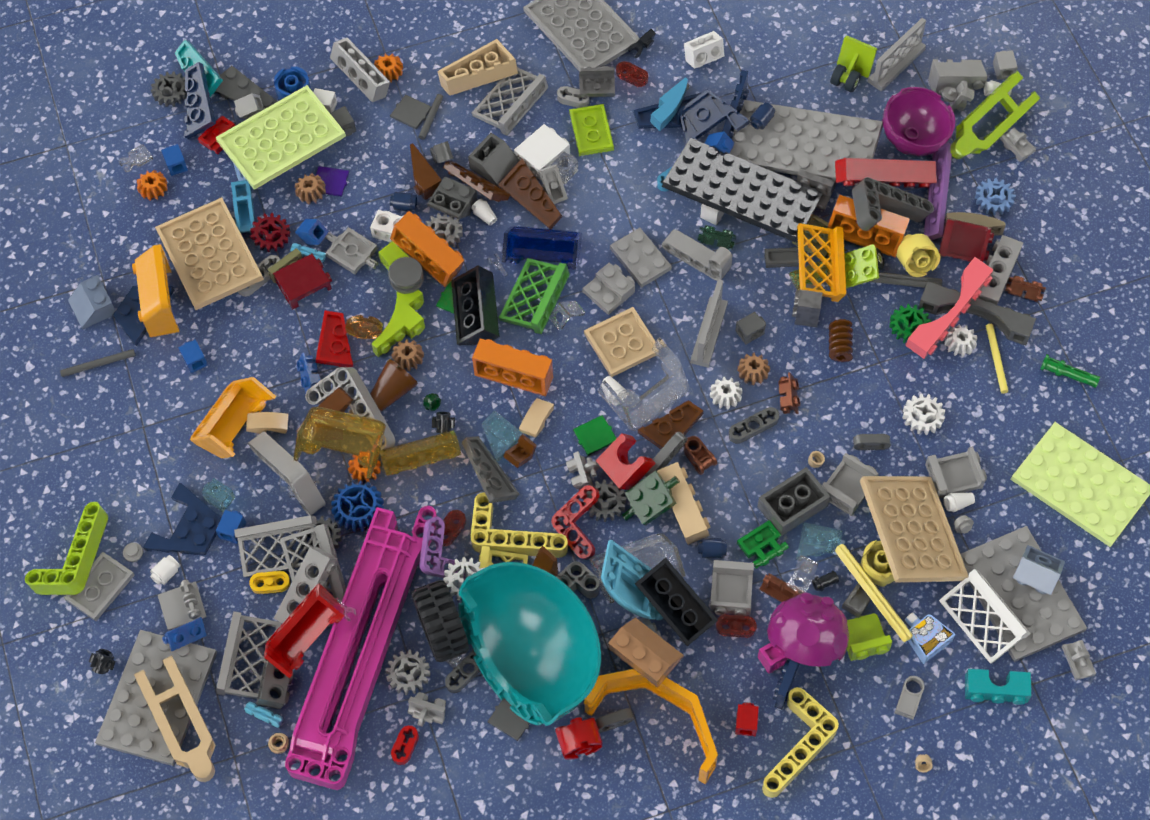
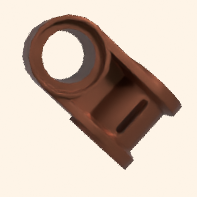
M696 436L687 438V442L684 445V454L700 475L704 474V471L712 465L716 466L718 464L713 453L708 450L700 438ZM689 446H696L697 449L691 450Z

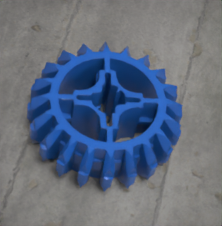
M352 480L351 486L345 483L344 490L338 488L339 494H334L333 496L334 501L331 502L333 507L331 511L334 514V520L339 521V526L345 525L347 531L352 527L353 532L360 528L363 532L364 527H370L376 508L384 509V499L381 498V492L377 491L375 485L371 487L369 482L363 485L361 480L358 484H355ZM367 497L373 501L372 507L366 503ZM344 505L347 506V509H350L349 516L342 511Z

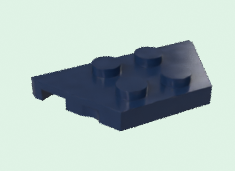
M132 286L113 314L115 320L135 346L138 345L147 332L144 323L140 322L138 317V311H141L138 286ZM168 286L171 297L175 290L173 286Z

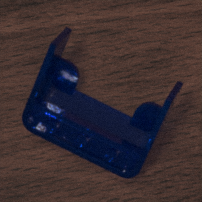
M510 226L504 232L502 262L505 263L509 260V263L519 264L520 261L529 258L538 261L567 264L568 269L576 270L579 264L582 233Z

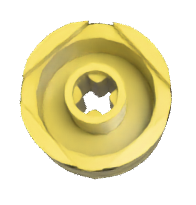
M908 234L904 236L896 255L905 270L913 277H923L927 275L926 272L936 269L941 258L936 246L924 234Z
M875 540L870 542L864 549L860 566L874 584L884 587L895 580L881 541Z

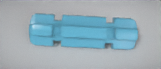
M293 243L290 251L297 248L303 257L313 253L316 259L319 258L321 262L325 261L326 253L317 252L315 249L301 246L297 243Z
M251 701L244 708L246 713L254 714V717L264 722H271V725L277 728L283 722L282 716L274 715L272 711L261 706L257 707Z

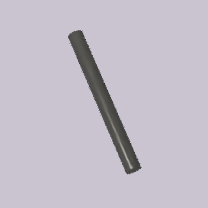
M134 349L62 369L60 373L62 377L134 357L136 354Z

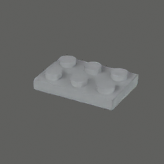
M641 228L636 229L610 245V250L641 288L672 270L671 264Z
M102 552L91 567L83 591L76 595H66L64 599L91 619L97 621L135 575L131 570Z

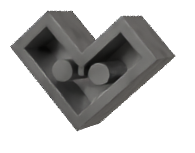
M806 284V288H815L812 284ZM796 290L792 317H796V325L817 327L822 292Z

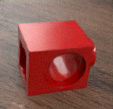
M748 702L738 704L736 735L756 737L759 706H754L753 703Z

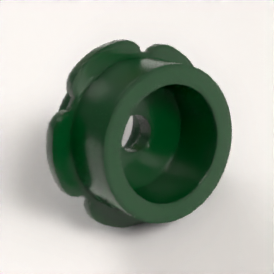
M436 393L428 394L424 398L423 406L426 410L435 411L439 408L441 399Z

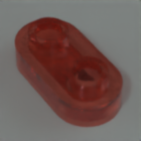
M627 61L617 64L616 75L618 78L636 87H643L648 83V72Z
M460 510L450 511L443 519L445 524L444 535L449 536L447 539H443V546L451 545L466 525L465 514ZM454 520L460 521L458 524L453 523Z
M725 614L721 615L716 622L717 632L722 636L749 638L755 634L757 628L756 621L750 616ZM726 624L729 628L724 629L722 626ZM748 626L750 629L745 631L742 627Z

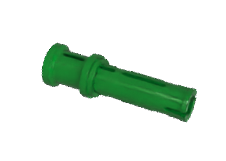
M1049 354L1045 355L1040 368L1042 371L1045 369L1055 373L1056 376L1063 375L1094 388L1097 387L1100 376L1066 364L1065 360L1059 361L1051 358Z

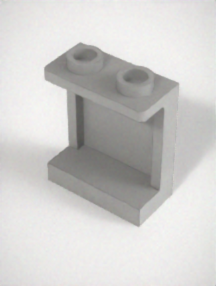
M973 446L969 447L967 452L937 459L936 455L928 456L925 464L939 499L944 498L949 493H965L982 489L987 480L986 472L984 469H981L979 464V454L974 451Z
M845 453L841 463L828 481L822 484V487L830 495L829 503L852 516L865 498L860 483L863 476H878L879 473L872 466L860 462L857 457Z
M714 560L710 603L711 612H714L716 615L734 614L738 617L750 615L754 563Z

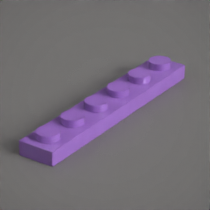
M949 142L933 153L932 161H936L937 183L929 185L928 200L932 203L934 211L926 217L924 235H927L930 240L943 237L952 158L951 144Z

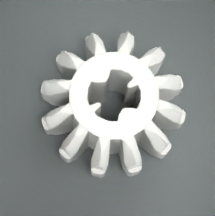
M960 324L956 328L951 327L944 342L945 346H948V352L954 351V356L958 353L962 357L965 356V353L970 355L977 345V335H973L974 329L968 330L967 325L962 328Z
M725 377L722 378V381L717 379L715 384L711 385L710 397L713 399V404H719L720 409L726 406L727 410L730 409V405L736 407L737 402H740L742 398V388L739 387V381L733 383V378L726 380Z

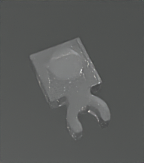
M141 144L128 152L129 157L119 159L120 166L127 164L123 168L125 172H129L134 165L140 168L152 161L153 157L144 144Z

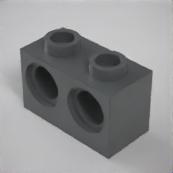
M267 661L263 667L256 704L275 709H281L284 704H287L290 692H287L288 684L291 685L293 672L292 676L288 678ZM274 672H279L282 675V679L275 678ZM270 691L276 692L278 699L272 698Z

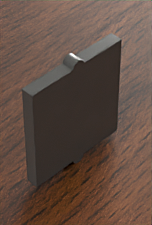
M405 94L402 100L396 104V108L390 117L417 130L422 121L426 120L431 106Z
M504 698L498 706H495V711L487 722L518 741L524 731L529 729L530 723L515 714L510 709L511 704Z

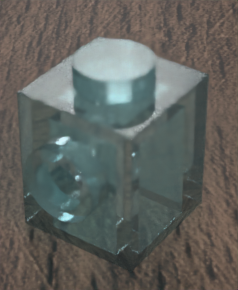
M215 478L208 482L202 491L205 501L222 512L235 499L232 489Z

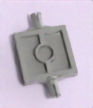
M348 227L343 234L337 237L330 232L325 236V239L332 242L331 247L326 252V257L353 274H356L365 264L373 269H376L378 266V262L371 259V256L378 249L377 245Z

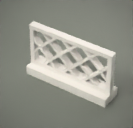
M976 569L972 570L968 578L960 582L939 600L990 664L995 662L1020 640L1025 639L1031 634L984 576ZM971 582L975 587L974 595H963L964 586ZM952 596H958L959 607L951 608L946 601ZM963 597L974 598L973 610L962 609ZM977 598L985 599L988 602L987 611L976 610ZM962 611L972 612L971 624H965L961 621ZM976 613L987 614L986 625H975ZM990 614L998 615L1001 618L1000 627L989 626ZM974 627L985 628L984 640L974 637ZM989 629L1000 630L999 642L988 640ZM1003 630L1011 631L1016 638L1010 643L1002 642ZM987 643L998 644V652L992 657L987 653Z

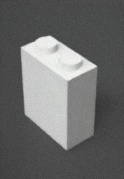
M543 124L514 149V154L519 160L523 159L533 175L541 180L539 170L554 164L559 165L570 155V144L565 138L557 135L553 128Z

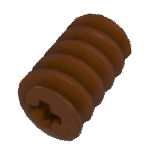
M839 319L829 324V357L837 362H849L853 359L851 354L853 352L851 348L853 346L851 341L853 339L851 334L853 332L851 328L853 324L849 320Z

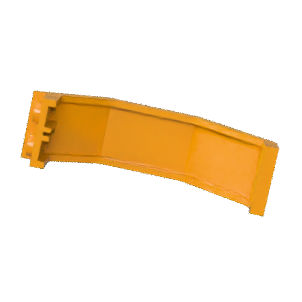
M634 669L598 676L594 688L584 699L583 703L585 704V713L591 716L607 694L638 688H646L689 713L706 756L705 761L700 767L699 780L705 784L707 783L717 766L718 752L697 694L667 677L657 688Z

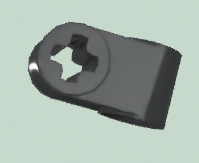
M448 141L430 148L435 164L454 158Z

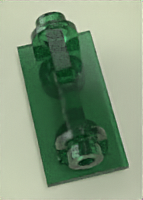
M705 225L704 228L700 227V231L703 233L698 235L697 241H701V244L713 246L716 239L718 240L717 247H724L728 250L734 248L735 242L732 239L736 240V235L733 234V231L725 229L722 232L716 231L715 227Z

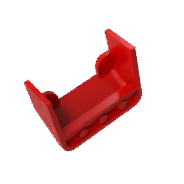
M318 583L269 638L265 645L264 658L290 678L293 669L297 670L303 664L304 660L302 658L305 651L327 626L334 622L338 624L345 616L344 608L326 588Z

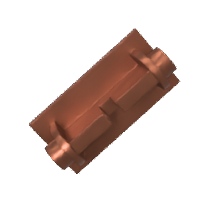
M1020 276L1009 277L1008 281L1012 283H1007L1005 291H1008V294L1021 297L1022 292L1027 291L1026 299L1035 302L1042 301L1044 294H1041V291L1045 292L1046 290L1045 287H1042V283L1032 281V283L1025 282V279Z
M788 372V377L783 376L778 382L779 394L787 395L780 397V409L784 414L790 413L791 410L799 414L798 407L801 405L800 398L797 395L799 383L797 378H794Z
M770 573L765 575L763 583L759 588L760 591L780 602L804 593Z

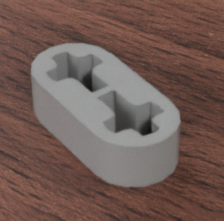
M563 86L557 90V99L562 104L576 108L589 105L590 98L580 97V89Z

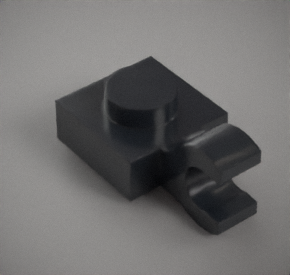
M650 29L636 43L631 44L628 51L637 50L634 57L638 58L643 48H649L654 43L653 39L656 33Z

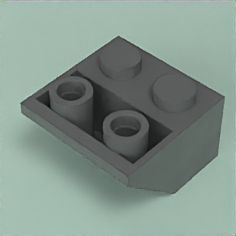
M490 133L468 156L469 168L496 186L520 161L507 143L493 133Z
M444 177L427 203V206L460 220L469 216L473 211L471 207L478 200L477 190Z

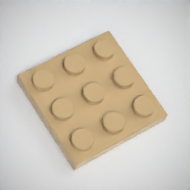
M634 307L584 330V335L611 377L661 354V349Z

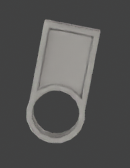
M910 676L905 680L895 714L914 719L925 686L923 680L918 676ZM910 681H915L920 685L921 691L919 693H911L908 691L906 684Z

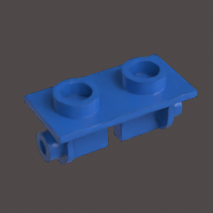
M302 353L297 361V370L300 371L301 386L306 394L308 389L321 380L319 374H312L318 372L315 358L312 355L305 357V354Z
M202 617L166 632L165 636L162 637L163 642L169 644L171 651H174L207 636Z

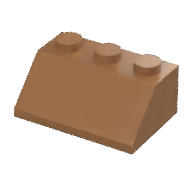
M636 617L622 626L608 642L609 650L657 688L684 657L682 653Z

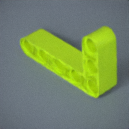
M90 502L85 506L63 569H33L26 574L25 583L36 594L76 595L83 591L108 521V514L98 502Z

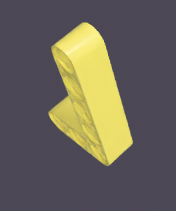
M485 492L479 493L475 497L471 543L476 552H480L482 546H488L490 550L537 556L541 547H537L535 544L542 542L544 543L543 546L556 558L564 557L567 554L568 541L563 534L491 529L493 503H489ZM483 502L488 503L487 506H480ZM481 520H485V521H486L485 524H482V525L478 524V522L481 521ZM479 538L484 539L482 543L476 542ZM497 540H504L502 544L495 543ZM517 541L524 542L522 545H516L515 543ZM558 543L564 545V546L561 547V548H556V547H555V545L558 544Z
M796 687L789 692L787 705L791 711L812 729L765 777L762 790L770 798L777 797L837 733L838 720L802 688ZM795 696L800 697L802 702L796 703L792 698ZM814 710L818 715L812 717L807 712ZM830 724L833 730L827 731L823 725ZM812 738L817 739L820 744L812 745L809 740ZM802 753L806 758L799 760L795 754ZM787 767L792 771V773L786 775L781 771V769ZM774 782L778 788L770 789L767 783Z

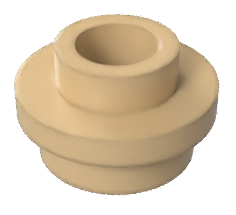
M276 733L270 737L268 746L273 753L281 754L288 749L289 739L283 733ZM278 741L283 742L280 747H276V743Z

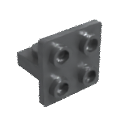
M614 67L579 68L580 97H614Z
M800 169L797 176V182H800L801 185L815 188L823 193L817 208L824 210L837 184L836 181Z

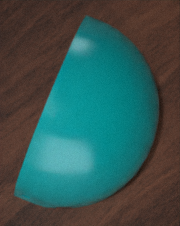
M519 562L493 564L468 576L459 589V596L462 598L461 603L458 604L459 617L468 644L472 645L476 654L473 658L497 696L501 700L505 698L511 704L510 709L523 720L538 726L541 724H545V726L551 725L574 710L594 688L601 665L598 633L589 612L578 596L554 575L538 567Z

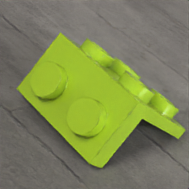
M873 613L847 620L849 630L847 652L850 661L863 660L869 656L881 655L890 651L892 645L890 635L885 636L877 614Z

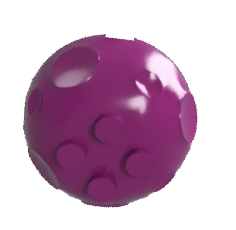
M907 87L890 97L884 109L882 121L887 139L898 151L920 157L937 152L947 143L955 128V115L951 106H947L941 100L942 96L926 88Z
M803 593L778 605L770 617L767 635L774 648L778 645L785 651V657L808 666H829L834 660L839 659L840 661L847 651L849 643L848 621L843 612L833 604L832 598Z

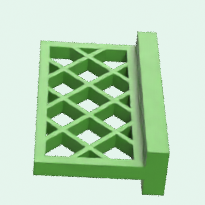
M527 258L499 316V320L534 329L535 333L542 335L570 275L567 264L559 263V265H554ZM530 265L539 268V270L530 274L528 272ZM548 270L555 271L553 275L547 278L544 275V272ZM542 274L544 279L534 283L532 278ZM530 279L532 284L522 288V282ZM546 283L547 289L539 293L537 287ZM535 289L537 294L527 298L525 292ZM522 294L524 300L514 303V298ZM539 298V305L531 307L529 302ZM527 304L529 309L519 313L517 308ZM516 310L517 315L512 317L506 316L509 311ZM532 313L533 318L531 322L523 321L522 317Z

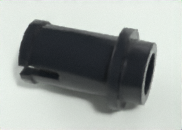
M831 571L821 577L815 576L814 580H812V585L816 591H823L824 588L838 583L839 578L835 571Z

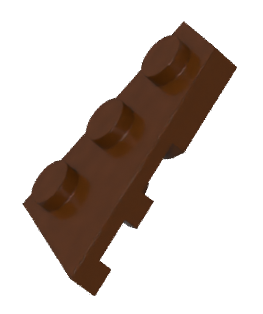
M688 400L669 411L667 415L653 420L648 426L639 428L638 434L659 449H662L677 432L680 431L683 435H686L701 418L704 411Z

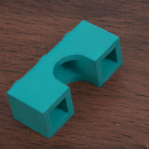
M968 669L965 674V699H971L973 702L992 700L993 703L1008 701L1016 705L1028 703L1031 698V672L1010 671L1004 686H996L991 682L989 670Z

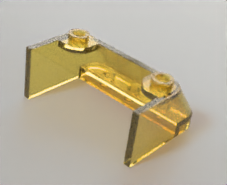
M312 407L297 433L293 461H298L302 451L307 454H315L320 451L321 447L357 455L359 464L368 468L367 478L370 479L377 465L386 425L381 421L323 407Z

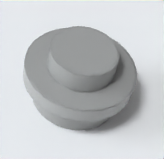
M966 515L960 516L954 522L955 531L963 534L968 533L974 524L973 520Z
M129 543L123 549V556L129 562H136L143 555V549L138 543Z

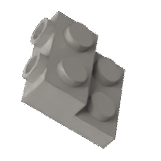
M608 263L596 273V277L582 288V292L609 315L635 293V282L630 276L625 277L618 265Z

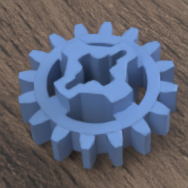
M988 178L986 183L982 181L981 185L977 187L975 199H977L976 205L981 204L980 210L986 209V214L991 211L993 216L996 215V212L1003 215L1004 210L1009 212L1010 207H1013L1016 195L1013 194L1014 189H1009L1010 183L1005 185L1003 179L1001 182H998L997 178L994 181Z

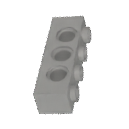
M348 38L334 42L330 59L371 102L385 98L390 81Z
M1002 235L1000 241L996 240L992 249L995 253L993 256L989 255L986 265L993 269L991 274L993 279L989 283L993 287L983 286L980 289L982 293L978 299L990 301L998 305L1020 254L1023 242Z
M310 547L274 619L283 623L295 610L297 602L300 604L308 595L305 592L306 585L309 586L310 591L318 583L325 588L328 576L336 568L335 562L337 558L319 547ZM315 567L319 569V574L317 577L314 575Z

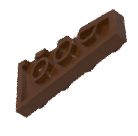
M523 159L498 184L501 189L510 193V196L550 230L563 217Z
M446 161L443 166L444 169L449 171L448 174L461 179L463 183L471 186L490 200L497 202L501 200L508 201L511 195L456 162Z

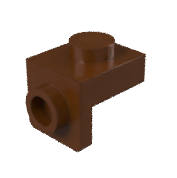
M521 435L518 443L508 449L503 457L519 468L532 459L537 445L525 435Z

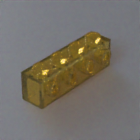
M454 430L379 451L386 476L462 455Z

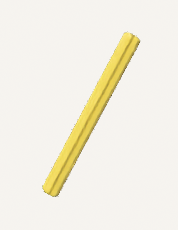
M844 544L837 546L836 554L903 642L910 640L913 636L911 631Z

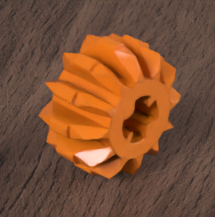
M385 53L384 57L379 56L378 60L374 62V66L391 83L393 79L398 80L399 76H402L403 63L400 61L399 56L395 57L393 53L388 56Z
M153 170L150 173L146 171L145 175L140 174L141 179H137L138 192L143 198H148L150 201L152 198L158 200V196H164V192L168 191L167 179L161 172L157 173V171Z
M360 450L359 456L353 454V460L348 462L350 466L348 467V472L352 474V479H358V482L360 480L370 482V478L376 480V474L381 472L379 468L381 463L377 460V455H371L369 450L366 454H363Z

